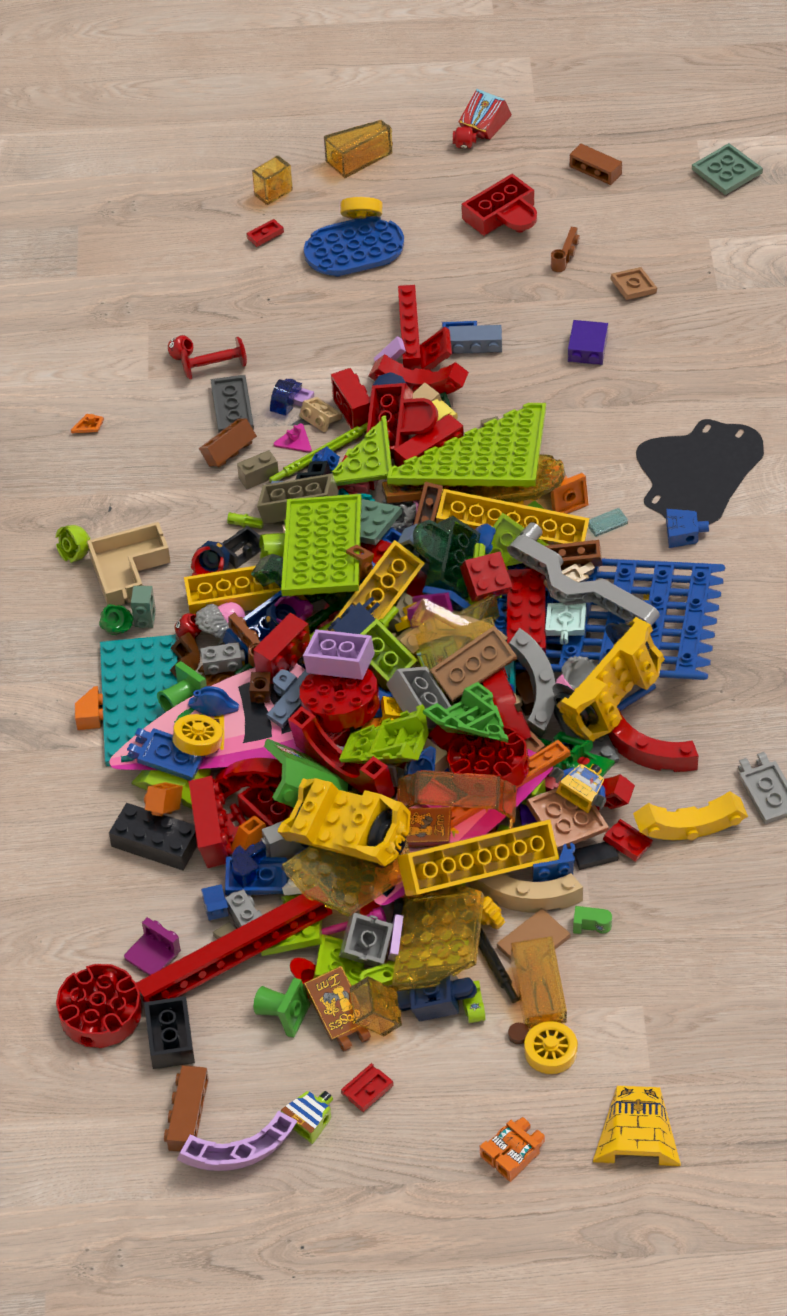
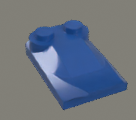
M226 857L225 895L229 896L231 893L243 889L247 895L284 894L282 888L296 872L290 867L287 857Z

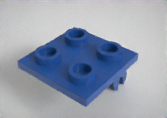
M570 843L571 849H567L566 844H564L559 860L533 864L532 882L551 881L570 873L573 875L575 845Z

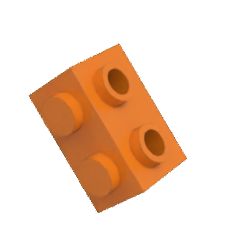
M167 782L148 786L144 797L145 810L152 811L151 814L156 816H163L164 813L172 814V811L179 810L183 786Z

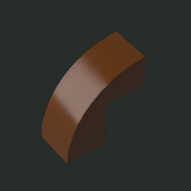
M188 632L181 636L171 646V649L179 658L177 663L181 661L196 671L200 663V653L194 638ZM174 665V666L170 669V671H171V672L173 673V675L177 678V676H176V669H175V665Z

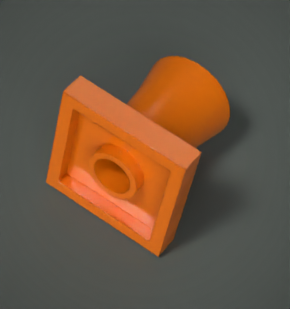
M559 467L552 468L546 472L542 484L551 492L552 511L568 514L589 505L586 476L583 473L568 478L564 470Z

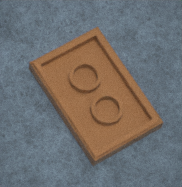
M542 908L497 943V948L526 973L570 938V933Z

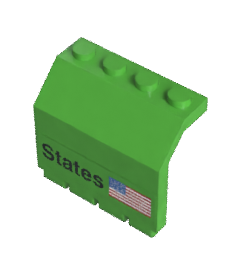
M270 739L265 741L264 747L282 763V780L272 796L274 800L295 807L298 801L299 785L303 778L329 781L339 790L348 792V783L309 755Z

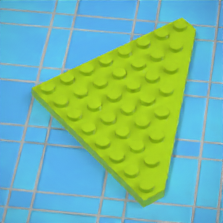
M526 403L522 409L509 411L503 414V418L499 420L492 419L484 423V427L480 429L473 428L465 432L464 436L459 439L454 437L444 442V446L440 448L435 446L424 451V455L421 457L414 456L405 460L404 465L390 467L387 484L418 486L429 482L437 485H467L470 487L536 486L546 403Z

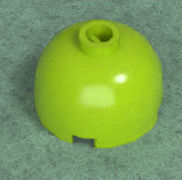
M66 525L57 530L55 538H58L59 543L56 544V547L63 560L68 561L69 559L70 563L84 558L88 554L87 541L90 540V536L82 527Z

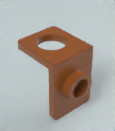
M354 545L347 549L346 553L360 560V581L366 578L372 570L374 554L359 545ZM354 551H360L363 554H356Z

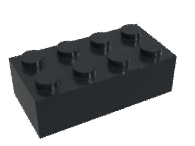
M126 802L109 831L111 847L184 871L198 846L195 825L166 815H152V811H147L145 808Z

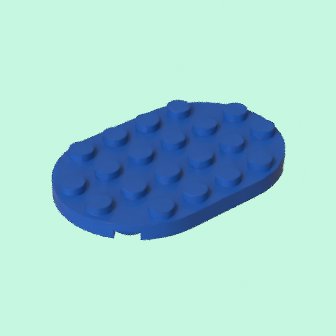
M367 216L365 219L356 218L324 226L314 231L308 241H305L304 256L312 269L322 274L339 277L390 264L403 251L404 235L401 228L391 220L387 222L377 216Z

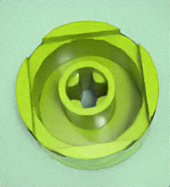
M285 533L260 535L261 565L283 561Z

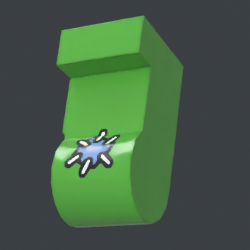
M575 906L573 933L581 934L582 929L596 930L599 933H607L611 930L612 914L610 911Z

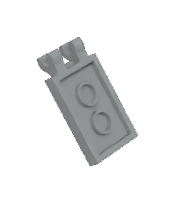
M762 752L757 754L759 759L756 760V763L759 767L752 769L748 759L744 758L739 760L740 765L738 769L741 772L739 779L764 824H768L787 817V780L777 762H770L766 753Z

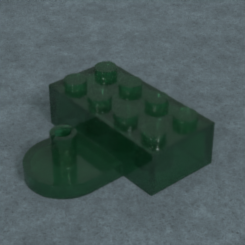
M454 516L440 521L438 524L431 520L419 523L413 531V547L422 556L430 560L425 586L450 590L462 599L467 598L468 590L460 567L465 560L473 558L474 545L479 543L481 533Z

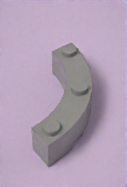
M519 628L509 642V646L516 654L517 660L526 668L533 688L534 704L532 713L527 720V725L532 733L542 738L555 706V695L552 690L555 684L554 673L542 648L528 633Z

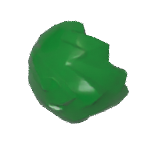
M109 604L100 614V628L111 635L117 636L127 632L133 624V616L124 606Z

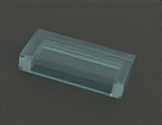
M620 508L589 519L588 528L597 537L628 524V519Z

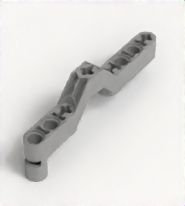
M529 523L508 546L507 551L513 558L545 575L550 596L565 605L593 602L627 622L637 617L651 624V626L660 616L659 611L655 607L605 579L599 578L596 581L576 582L562 574V557L553 550L536 542L543 532L539 525L535 523Z

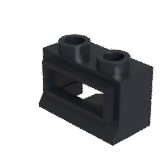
M249 526L239 530L235 535L222 543L229 551V562L235 569L261 552V548H259L260 535ZM242 548L243 553L237 556L235 552Z

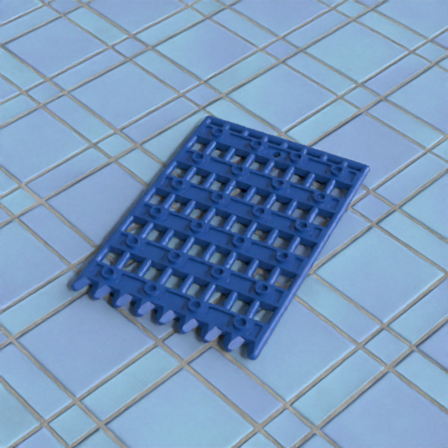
M602 558L603 566L617 567L616 572L599 571L600 566H597L594 569V573L590 574L589 579L585 582L596 581L599 578L614 580V585L630 594L650 595L649 600L643 601L655 607L660 613L659 618L651 626L653 631L650 635L653 643L659 650L678 651V657L664 656L665 660L662 662V664H676L675 671L660 670L658 678L708 679V673L696 670V668L711 665L710 659L701 657L699 654L713 651L712 645L702 643L701 640L715 637V632L703 629V626L717 624V618L705 615V613L719 610V605L708 602V599L721 597V591L711 589L710 586L724 583L723 578L714 576L712 573L725 571V565ZM524 563L507 566V570L531 569L525 568ZM637 568H654V574L636 573ZM674 570H692L691 576L674 575ZM634 581H652L651 587L634 586ZM672 582L690 583L689 589L671 588ZM546 588V617H547V607H548V603H560V602H559L558 600L552 598V597L550 596V593H549L548 589ZM507 594L502 595L498 599L484 600L483 609H485L486 614L481 621L492 626L495 625L499 631L507 636V611H502L507 609ZM670 596L688 597L687 602L669 601ZM492 600H497L495 606H491ZM593 602L586 603L585 634L568 636V643L565 644L564 641L562 651L546 650L548 658H560L559 664H551L553 672H562L561 669L568 658L574 656L588 657V660H599V664L614 646L607 636L606 626L609 623L627 624V621L609 611H591L592 605L597 604ZM667 610H685V616L667 615ZM489 613L493 614L492 619H488ZM589 619H607L606 625L588 624ZM665 622L683 623L682 629L664 628ZM586 632L604 633L603 639L585 638ZM546 636V644H561L560 637ZM663 636L681 637L680 643L662 642ZM601 646L600 653L583 652V647ZM516 662V670H526L520 662Z

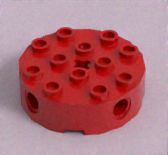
M367 669L362 680L309 674L300 686L299 697L301 706L315 715L322 729L327 732H343L342 729L354 726L355 729L370 721L380 708L377 679L370 669Z
M505 726L503 731L508 736V742L461 734L449 747L447 756L450 776L455 786L469 796L495 798L521 785L529 773L530 765L527 744L524 738L520 737L514 729Z
M112 964L86 966V969L69 975L58 990L56 1007L62 1029L72 1041L83 1046L104 1048L118 1044L130 1036L141 1021L142 1002L136 982L126 970Z

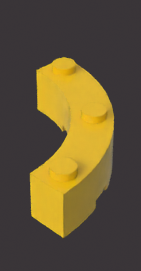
M731 791L709 801L708 806L699 809L693 806L679 808L675 812H670L666 808L647 803L633 813L640 833L662 840H694L701 836L719 832L733 825H738L743 819L748 817L741 798Z

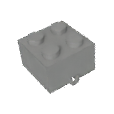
M353 913L348 919L339 957L373 967L383 965L393 924L378 920V917L373 915L368 917Z

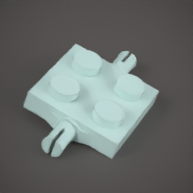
M561 602L548 603L546 636H561L560 643L564 645V641L565 644L568 643V636L584 635L586 603L565 605Z

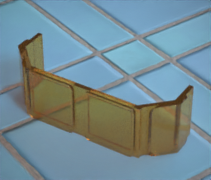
M421 770L398 779L397 801L402 802L407 808L417 804L496 809L510 818L509 828H512L516 818L517 787L496 775L456 774L452 772Z

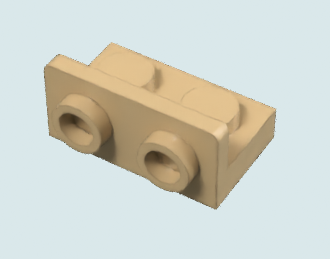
M318 397L304 400L299 414L302 419L322 432H327L329 424L341 420L343 413Z

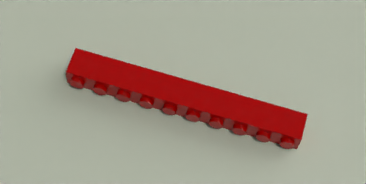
M316 886L136 982L143 1002L179 997L333 914L327 897Z

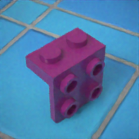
M146 917L142 922L144 934L124 954V959L147 975H151L166 967L178 955L181 949L179 937L174 931H168L158 921H153Z

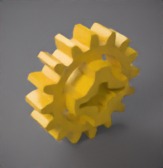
M474 891L466 898L471 908V914L482 925H490L493 929L498 930L505 923V919L500 913V907L490 897L481 896L478 892Z

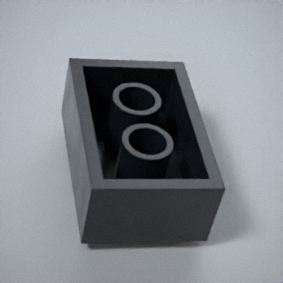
M186 996L144 1002L153 1069L195 1063Z

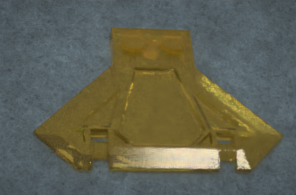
M422 598L411 619L412 627L419 626L421 633L415 634L424 665L429 671L494 626L492 617L471 623L425 598ZM426 623H431L432 629L428 630ZM437 682L438 686L442 690L443 694L445 695L446 699L448 700L451 706L461 701L462 696L452 703V701L449 699L447 694L444 692L442 687Z

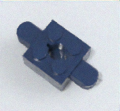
M373 597L363 605L360 602L356 606L352 604L340 616L342 619L339 617L335 619L327 630L360 634L375 620L371 614L380 604L377 602L367 610L366 608L375 600Z
M448 965L410 973V989L397 991L393 1000L401 1012L411 1010L420 1022L459 1014V1000L473 998L477 993V988L470 977L458 979L451 966Z

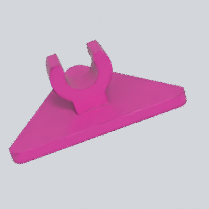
M302 423L297 426L294 425L293 429L287 430L285 435L274 442V447L308 453L312 451Z

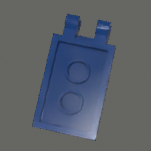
M142 728L137 729L135 741L143 744V746L139 747L136 744L130 743L127 751H129L127 756L129 758H137V763L177 777L189 781L194 780L205 756H194L182 752L174 745L172 734L155 728L151 732L145 731Z

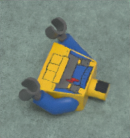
M581 764L576 768L572 767L565 770L558 767L553 768L549 777H554L556 779L555 782L559 783L556 791L557 794L589 813L593 805L600 807L602 810L606 802L605 788L602 785L604 779L600 776L602 769L598 765L592 764L590 768H587Z

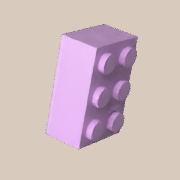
M315 630L303 654L306 672L362 680L375 654L372 636Z

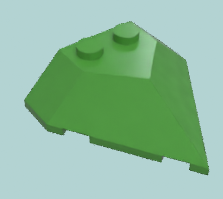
M478 682L465 688L461 701L445 709L436 703L423 710L424 715L446 732L478 736L508 742L509 740L507 734L503 731L504 725L498 708L493 703L494 697L492 692Z

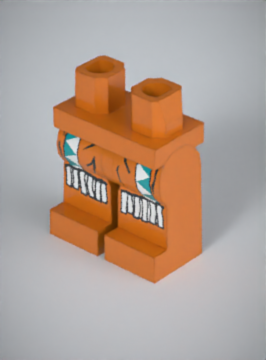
M521 1117L516 1122L510 1120L488 1142H483L479 1146L480 1157L493 1168L496 1167V1170L509 1182L540 1154L539 1148L545 1142V1135L539 1130H536L532 1135L526 1133L531 1126L524 1117Z

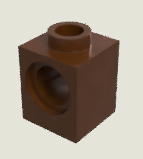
M251 672L250 701L270 703L272 689L271 672Z

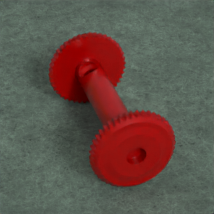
M235 337L236 348L194 358H188L186 350L182 349L181 362L186 377L192 379L191 369L194 367L233 358H239L242 367H245L247 356L242 339Z

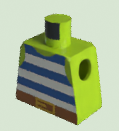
M306 1091L282 1108L281 1112L295 1119L297 1123L293 1130L313 1144L331 1120V1108L328 1105L333 1101V1097L327 1091L322 1092L318 1097L310 1091Z

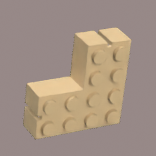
M159 522L87 541L89 555L107 605L125 604L124 601L131 603L133 586H143L138 571L171 563L169 548Z

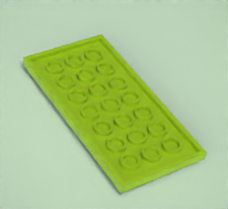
M361 494L287 499L281 584L282 596L359 591L360 560L347 554L346 550L354 545L360 546Z

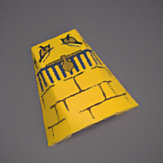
M616 1087L593 1162L615 1163V1155L659 1156V1165L681 1166L660 1087Z

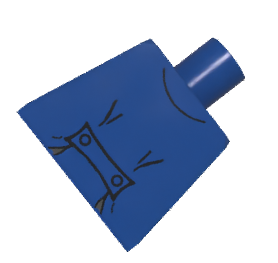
M666 509L669 548L696 544L700 532H709V522L698 521L697 512Z

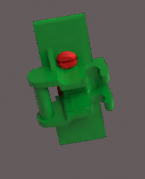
M562 731L553 737L554 742L559 740L562 744L567 743L575 746L570 751L571 756L559 762L553 768L558 767L565 770L572 767L576 768L581 764L590 768L592 764H596L602 769L600 776L603 777L615 764L614 760L589 753L593 747L592 740L578 739L568 736ZM537 737L546 747L553 743V741Z

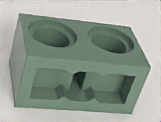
M133 586L131 608L135 627H154L156 607L152 586Z

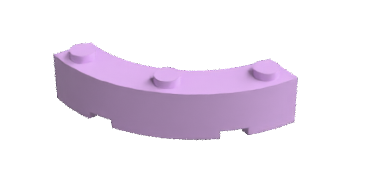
M278 1111L270 1123L256 1135L228 1144H216V1142L206 1141L190 1134L177 1160L199 1169L212 1171L244 1168L263 1160L280 1147L293 1130L297 1121Z

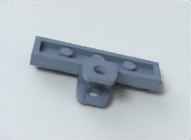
M281 669L273 678L274 691L281 698L267 713V718L281 728L288 723V719L301 707L299 697L300 686L305 677L310 674L306 672V669L298 679L295 675L284 669Z

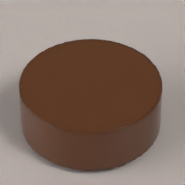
M519 1022L512 1024L508 1029L509 1040L514 1044H524L525 1037L529 1032L528 1026Z

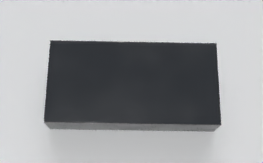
M607 842L578 848L573 853L579 870L618 861L616 849Z

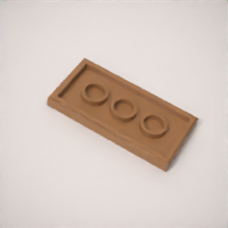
M494 625L430 669V672L453 703L463 695L465 688L476 682L482 683L517 659V656Z

